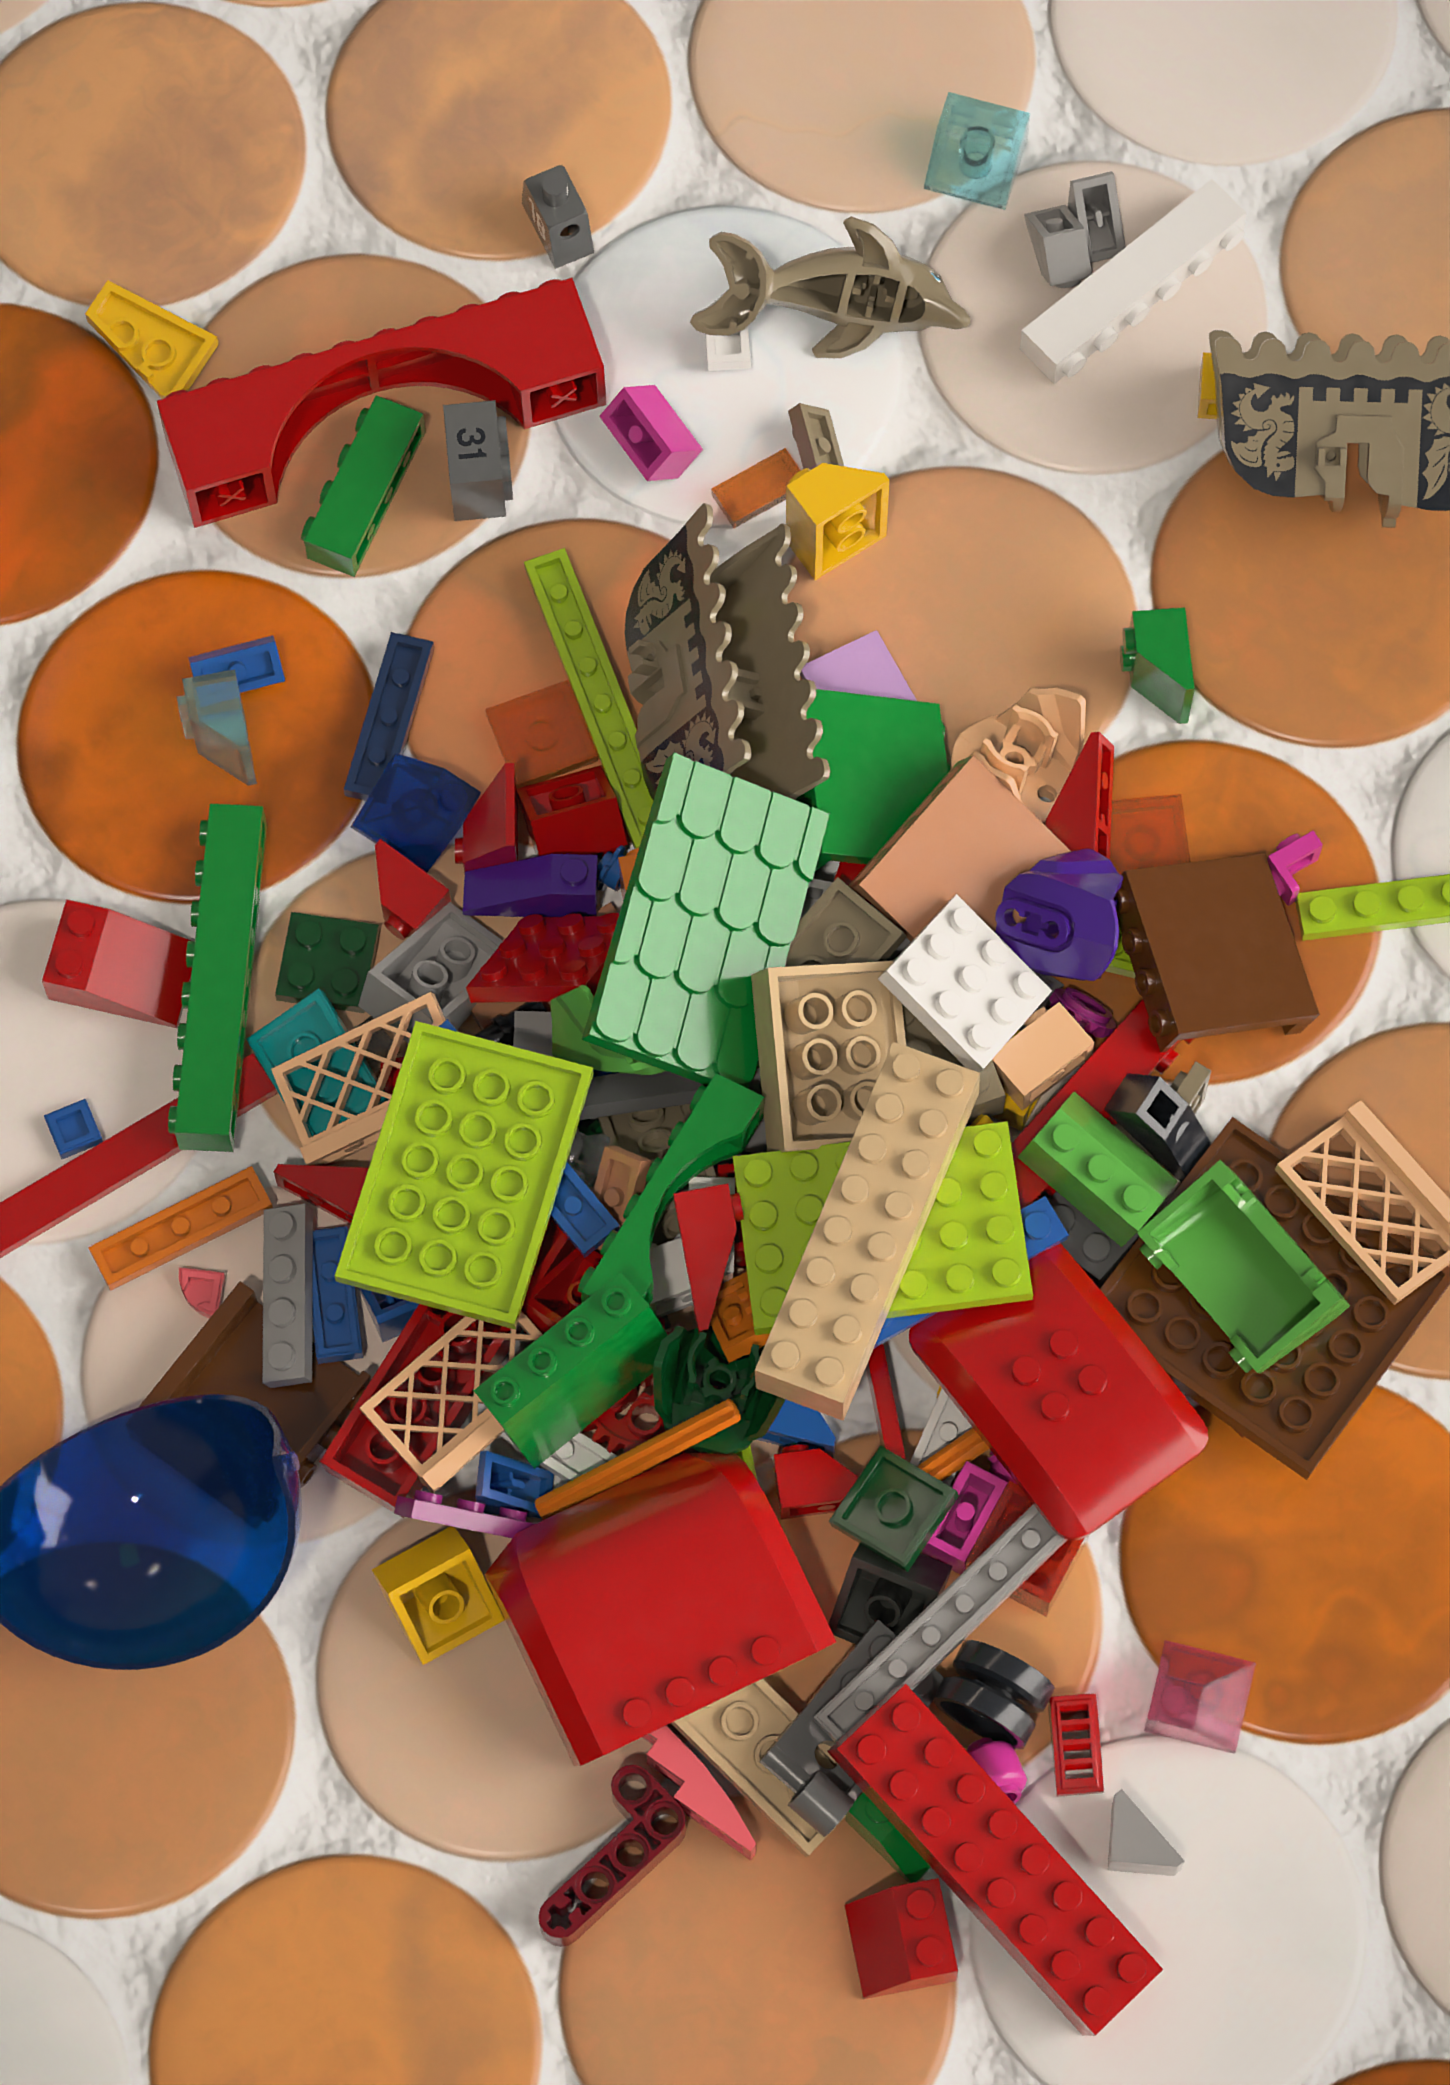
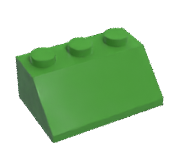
M1075 1092L1068 1097L1017 1157L1120 1247H1123L1141 1229L1178 1182Z

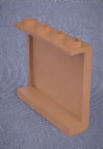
M973 755L958 761L848 886L864 900L867 899L889 921L903 931L910 942L956 894L995 932L997 925L995 920L996 910L1002 902L1005 886L1019 874L1031 870L1040 860L1071 851ZM1015 909L1013 910V919L1016 923L1026 921V917H1020L1019 913Z

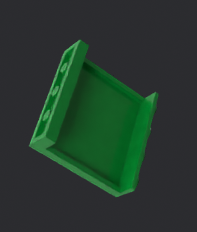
M816 689L815 699L807 710L806 718L818 719L823 725V733L820 741L814 747L813 758L821 757L828 761L830 776L826 781L795 799L807 804L808 807H814L830 813L815 871L829 861L867 865L950 771V765L946 758L944 743L945 726L941 720L940 705L937 703Z
M620 1272L473 1391L505 1430L506 1435L535 1469L653 1373L654 1360L661 1341L668 1335L650 1305L625 1275Z

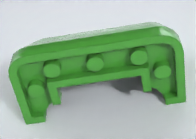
M1221 1160L1137 1232L1145 1242L1139 1248L1143 1255L1156 1269L1164 1264L1182 1282L1230 1338L1231 1343L1235 1347L1228 1353L1246 1373L1253 1368L1257 1373L1261 1374L1350 1307L1344 1297L1249 1188Z

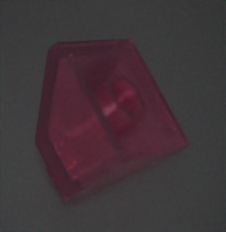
M1165 1640L1144 1731L1235 1754L1256 1663Z

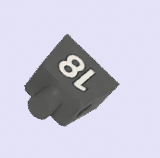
M558 165L524 180L522 205L554 268L557 269L593 254L594 248L588 213L565 167ZM568 226V233H571V235L560 236L561 231Z

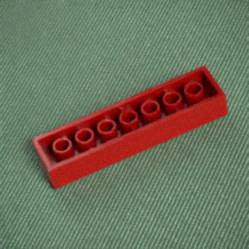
M551 1217L547 1224L527 1292L567 1257L574 1248L573 1243ZM421 1304L418 1305L319 1461L326 1472L392 1512L395 1510L397 1496L414 1499L415 1490L421 1491L424 1485L420 1482V1478L359 1408L465 1317ZM478 1320L465 1330L478 1331ZM484 1321L483 1332L510 1333L511 1328ZM517 1323L516 1334H520L523 1328ZM457 1336L449 1343L448 1362L475 1364L477 1338ZM483 1338L481 1364L500 1365L509 1351L510 1340ZM443 1349L430 1361H443ZM420 1368L414 1374L413 1392L440 1394L442 1368ZM447 1369L446 1395L473 1396L475 1370ZM480 1371L479 1386L495 1374V1372ZM408 1380L395 1391L408 1392ZM387 1397L374 1410L387 1424L405 1425L407 1398ZM412 1399L411 1425L438 1427L440 1401ZM445 1401L444 1427L461 1428L472 1410L473 1403ZM392 1430L404 1444L405 1431ZM410 1432L409 1451L421 1464L436 1453L438 1433ZM443 1434L442 1447L455 1435Z
M907 1684L893 1688L827 1750L831 1757L1082 2036H1096L1164 1970Z

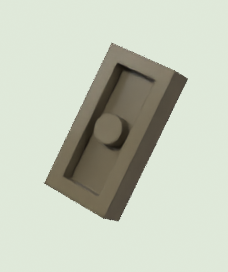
M802 403L788 410L793 438L798 447L803 469L809 468L812 470L821 463L844 466L829 410Z
M1198 1062L1194 1063L1188 1074L1180 1071L1170 1086L1189 1104L1194 1114L1197 1113L1205 1100L1211 1074L1210 1069Z

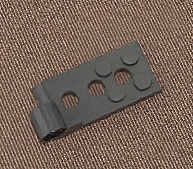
M879 1620L870 1626L759 1761L795 1793L788 1806L823 1837L829 1834L847 1814L862 1790L838 1763L832 1769L823 1768L817 1763L815 1759L817 1745L826 1744L832 1747L835 1742L814 1722V1716L897 1637ZM934 1669L912 1691L928 1707L933 1702L944 1677Z

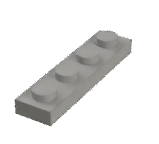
M304 1203L264 1210L263 1384L270 1388L312 1382L313 1209Z

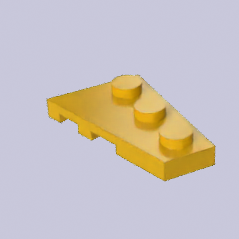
M107 280L85 313L87 322L161 399H164L174 391H188L219 345L217 336Z

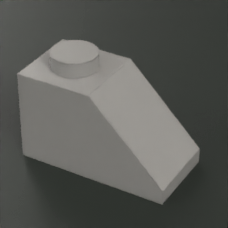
M1066 205L1024 214L1041 274L1050 286L1055 285L1058 288L1073 287L1080 284V279L1088 278L1092 274L1085 228Z

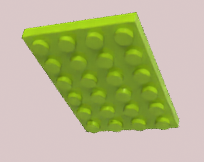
M415 1021L335 1273L336 1282L516 1329L594 1074L593 1067Z
M1008 1121L965 1127L886 1319L1033 1300ZM850 1142L821 1145L819 1149L772 1151L733 1156L737 1193L740 1195L744 1220H741L755 1335L770 1334Z

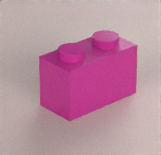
M655 385L623 387L599 416L646 481L678 479L703 450Z
M966 1461L952 1486L953 1489L957 1490L959 1497L922 1550V1554L953 1566L952 1571L961 1575L967 1569L1006 1497L1008 1482Z

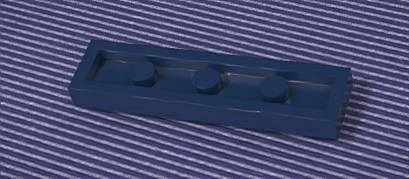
M391 632L344 786L345 796L385 806L388 805L434 652V643L432 641Z

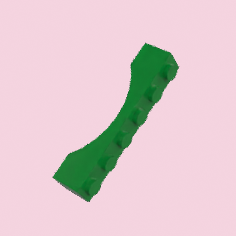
M715 1073L707 1087L701 1085L698 1088L690 1104V1110H692L690 1116L685 1123L679 1121L671 1132L668 1140L670 1148L663 1159L657 1157L651 1164L645 1180L648 1183L641 1195L635 1193L630 1198L623 1214V1218L626 1220L618 1232L612 1230L605 1239L601 1249L603 1257L596 1269L589 1267L584 1273L578 1286V1292L581 1293V1303L618 1273L622 1272L649 1305L653 1300V1275L649 1255L655 1230L665 1209L674 1199L673 1193H678L692 1178L706 1169L743 1152L763 1119L764 1096Z

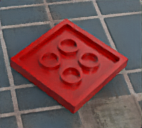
M576 913L563 917H543L539 914H533L520 919L510 934L500 943L496 951L466 986L470 1002H550L555 997L581 985L587 986L594 996L620 913L586 917Z

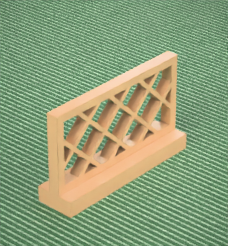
M429 992L271 1068L303 1147L300 1148L306 1165L329 1166L377 1143L392 1097L391 1094L383 1092L392 1067L401 1068L402 1064L395 1062L404 1036L407 1038L411 1037L412 1033L406 1031L412 1015L428 1007L433 1019L432 1025L438 1027L446 1021L434 993ZM401 1020L398 1028L390 1026L391 1024ZM381 1029L396 1033L387 1058L366 1051L372 1034ZM360 1040V1043H359L358 1048L355 1047V1046L349 1045V1044H351V1043H354V1042ZM341 1048L356 1052L347 1077L326 1070L333 1052ZM364 1056L384 1063L375 1088L355 1081ZM321 1058L318 1067L310 1064ZM302 1067L316 1071L307 1096L293 1092L287 1074ZM324 1075L344 1082L335 1107L315 1100ZM352 1086L373 1093L366 1111L358 1115L343 1111ZM381 1096L390 1099L378 1105ZM296 1098L304 1101L302 1109H300ZM315 1105L333 1112L326 1130L311 1136L306 1121L312 1106ZM341 1116L349 1118L348 1120L338 1124Z
M1361 1100L1350 1107L1344 1117L1277 1164L1275 1171L1394 1305L1450 1264V1199ZM1341 1134L1353 1148L1352 1159L1328 1155L1329 1141ZM1319 1148H1321V1154L1314 1153ZM1300 1162L1320 1164L1319 1182L1302 1180L1293 1170V1167ZM1327 1167L1352 1169L1351 1187L1326 1184ZM1359 1171L1376 1173L1383 1181L1382 1192L1358 1189ZM1326 1194L1350 1198L1349 1216L1332 1214L1325 1206ZM1357 1199L1381 1203L1380 1221L1357 1218ZM1389 1204L1405 1206L1412 1214V1226L1389 1223ZM1356 1228L1379 1231V1250L1362 1248L1355 1240ZM1387 1233L1411 1236L1410 1255L1386 1251ZM1419 1238L1435 1240L1446 1253L1438 1259L1418 1256ZM1386 1262L1409 1265V1280L1400 1287H1397L1385 1273ZM1418 1267H1423L1424 1269L1417 1274Z
M522 1311L518 1324L528 1335L516 1334V1329H511L510 1333L483 1332L484 1321L478 1320V1331H468L465 1329L477 1319L465 1316L359 1408L420 1478V1482L430 1493H435L505 1432L488 1408L477 1416L478 1403H484L474 1391L473 1396L446 1395L447 1369L475 1370V1390L480 1384V1371L497 1372L503 1367L500 1365L481 1364L483 1338L510 1340L509 1362L514 1358L515 1340L534 1342L543 1335ZM457 1336L477 1338L475 1364L448 1362L449 1343ZM443 1349V1361H430ZM422 1367L442 1368L440 1394L413 1392L414 1374ZM408 1380V1392L395 1391ZM387 1397L407 1398L405 1425L385 1423L375 1412L374 1408ZM412 1399L440 1401L438 1427L411 1425ZM445 1401L473 1403L472 1420L464 1429L444 1427ZM392 1430L405 1431L404 1444ZM410 1432L438 1433L436 1453L423 1464L409 1451ZM443 1434L455 1435L442 1447Z

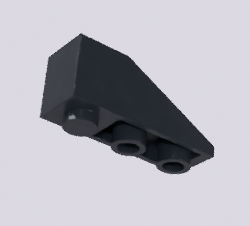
M1127 1073L1104 1108L1118 1124L1181 1183L1211 1145L1209 1138L1189 1104L1160 1076Z

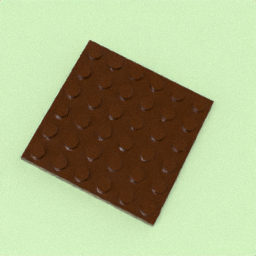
M1232 1117L1159 1213L1221 1160L1249 1188L1344 1297L1350 1307L1335 1320L1259 1374L1253 1368L1246 1373L1228 1353L1235 1347L1231 1343L1230 1338L1171 1270L1164 1264L1156 1269L1139 1249L1145 1244L1140 1237L1100 1290L1145 1344L1182 1393L1307 1480L1450 1286V1267H1445L1394 1305L1275 1171L1277 1164L1289 1155ZM1299 1163L1293 1167V1170L1302 1180L1319 1182V1176ZM1326 1194L1325 1206L1332 1214L1349 1216L1350 1198ZM1357 1203V1218L1380 1221L1378 1217ZM1356 1228L1355 1240L1362 1248L1379 1250V1231ZM1387 1233L1386 1251L1410 1255L1411 1240L1404 1235ZM1419 1246L1418 1256L1437 1259ZM1386 1262L1385 1273L1397 1287H1400L1409 1280V1265ZM1418 1267V1269H1417V1274H1418L1420 1271H1422L1424 1268H1423V1267Z

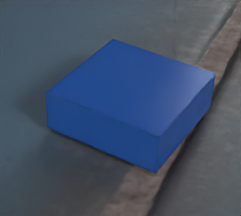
M86 1099L44 1115L61 1160L103 1142Z

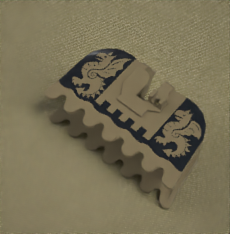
M1213 330L1209 333L1215 379L1218 439L1229 464L1251 487L1271 496L1304 497L1320 495L1324 501L1328 502L1332 512H1341L1345 499L1347 443H1358L1357 466L1359 475L1378 493L1382 527L1395 528L1396 519L1401 511V505L1430 511L1450 510V340L1447 337L1441 335L1432 337L1427 343L1425 353L1420 356L1418 348L1413 343L1408 342L1403 336L1397 334L1389 336L1384 341L1381 352L1375 355L1374 347L1369 342L1364 341L1360 335L1354 333L1347 334L1341 339L1338 350L1334 354H1331L1330 347L1325 341H1322L1316 334L1310 332L1304 333L1297 338L1295 348L1291 353H1287L1285 345L1273 333L1267 331L1260 332L1254 337L1251 348L1247 352H1242L1241 344L1229 332Z
M703 503L681 530L643 569L633 587L626 611L625 641L632 671L628 676L630 694L639 703L643 704L638 715V731L635 734L643 778L649 795L654 801L666 758L673 753H677L692 759L694 762H700L728 773L732 777H738L766 788L770 792H776L795 800L805 792L826 781L830 776V767L826 759L821 757L813 758V750L821 739L823 725L818 719L806 718L807 710L816 696V685L808 679L800 680L801 670L808 662L810 656V648L808 643L798 640L794 642V633L802 623L804 610L802 605L798 603L787 602L788 594L797 581L796 568L788 564L781 565L782 556L789 548L791 542L790 527L787 524L781 523L777 528L744 547L717 567L719 562L718 547L710 544L704 546V537L713 523V509L710 504Z

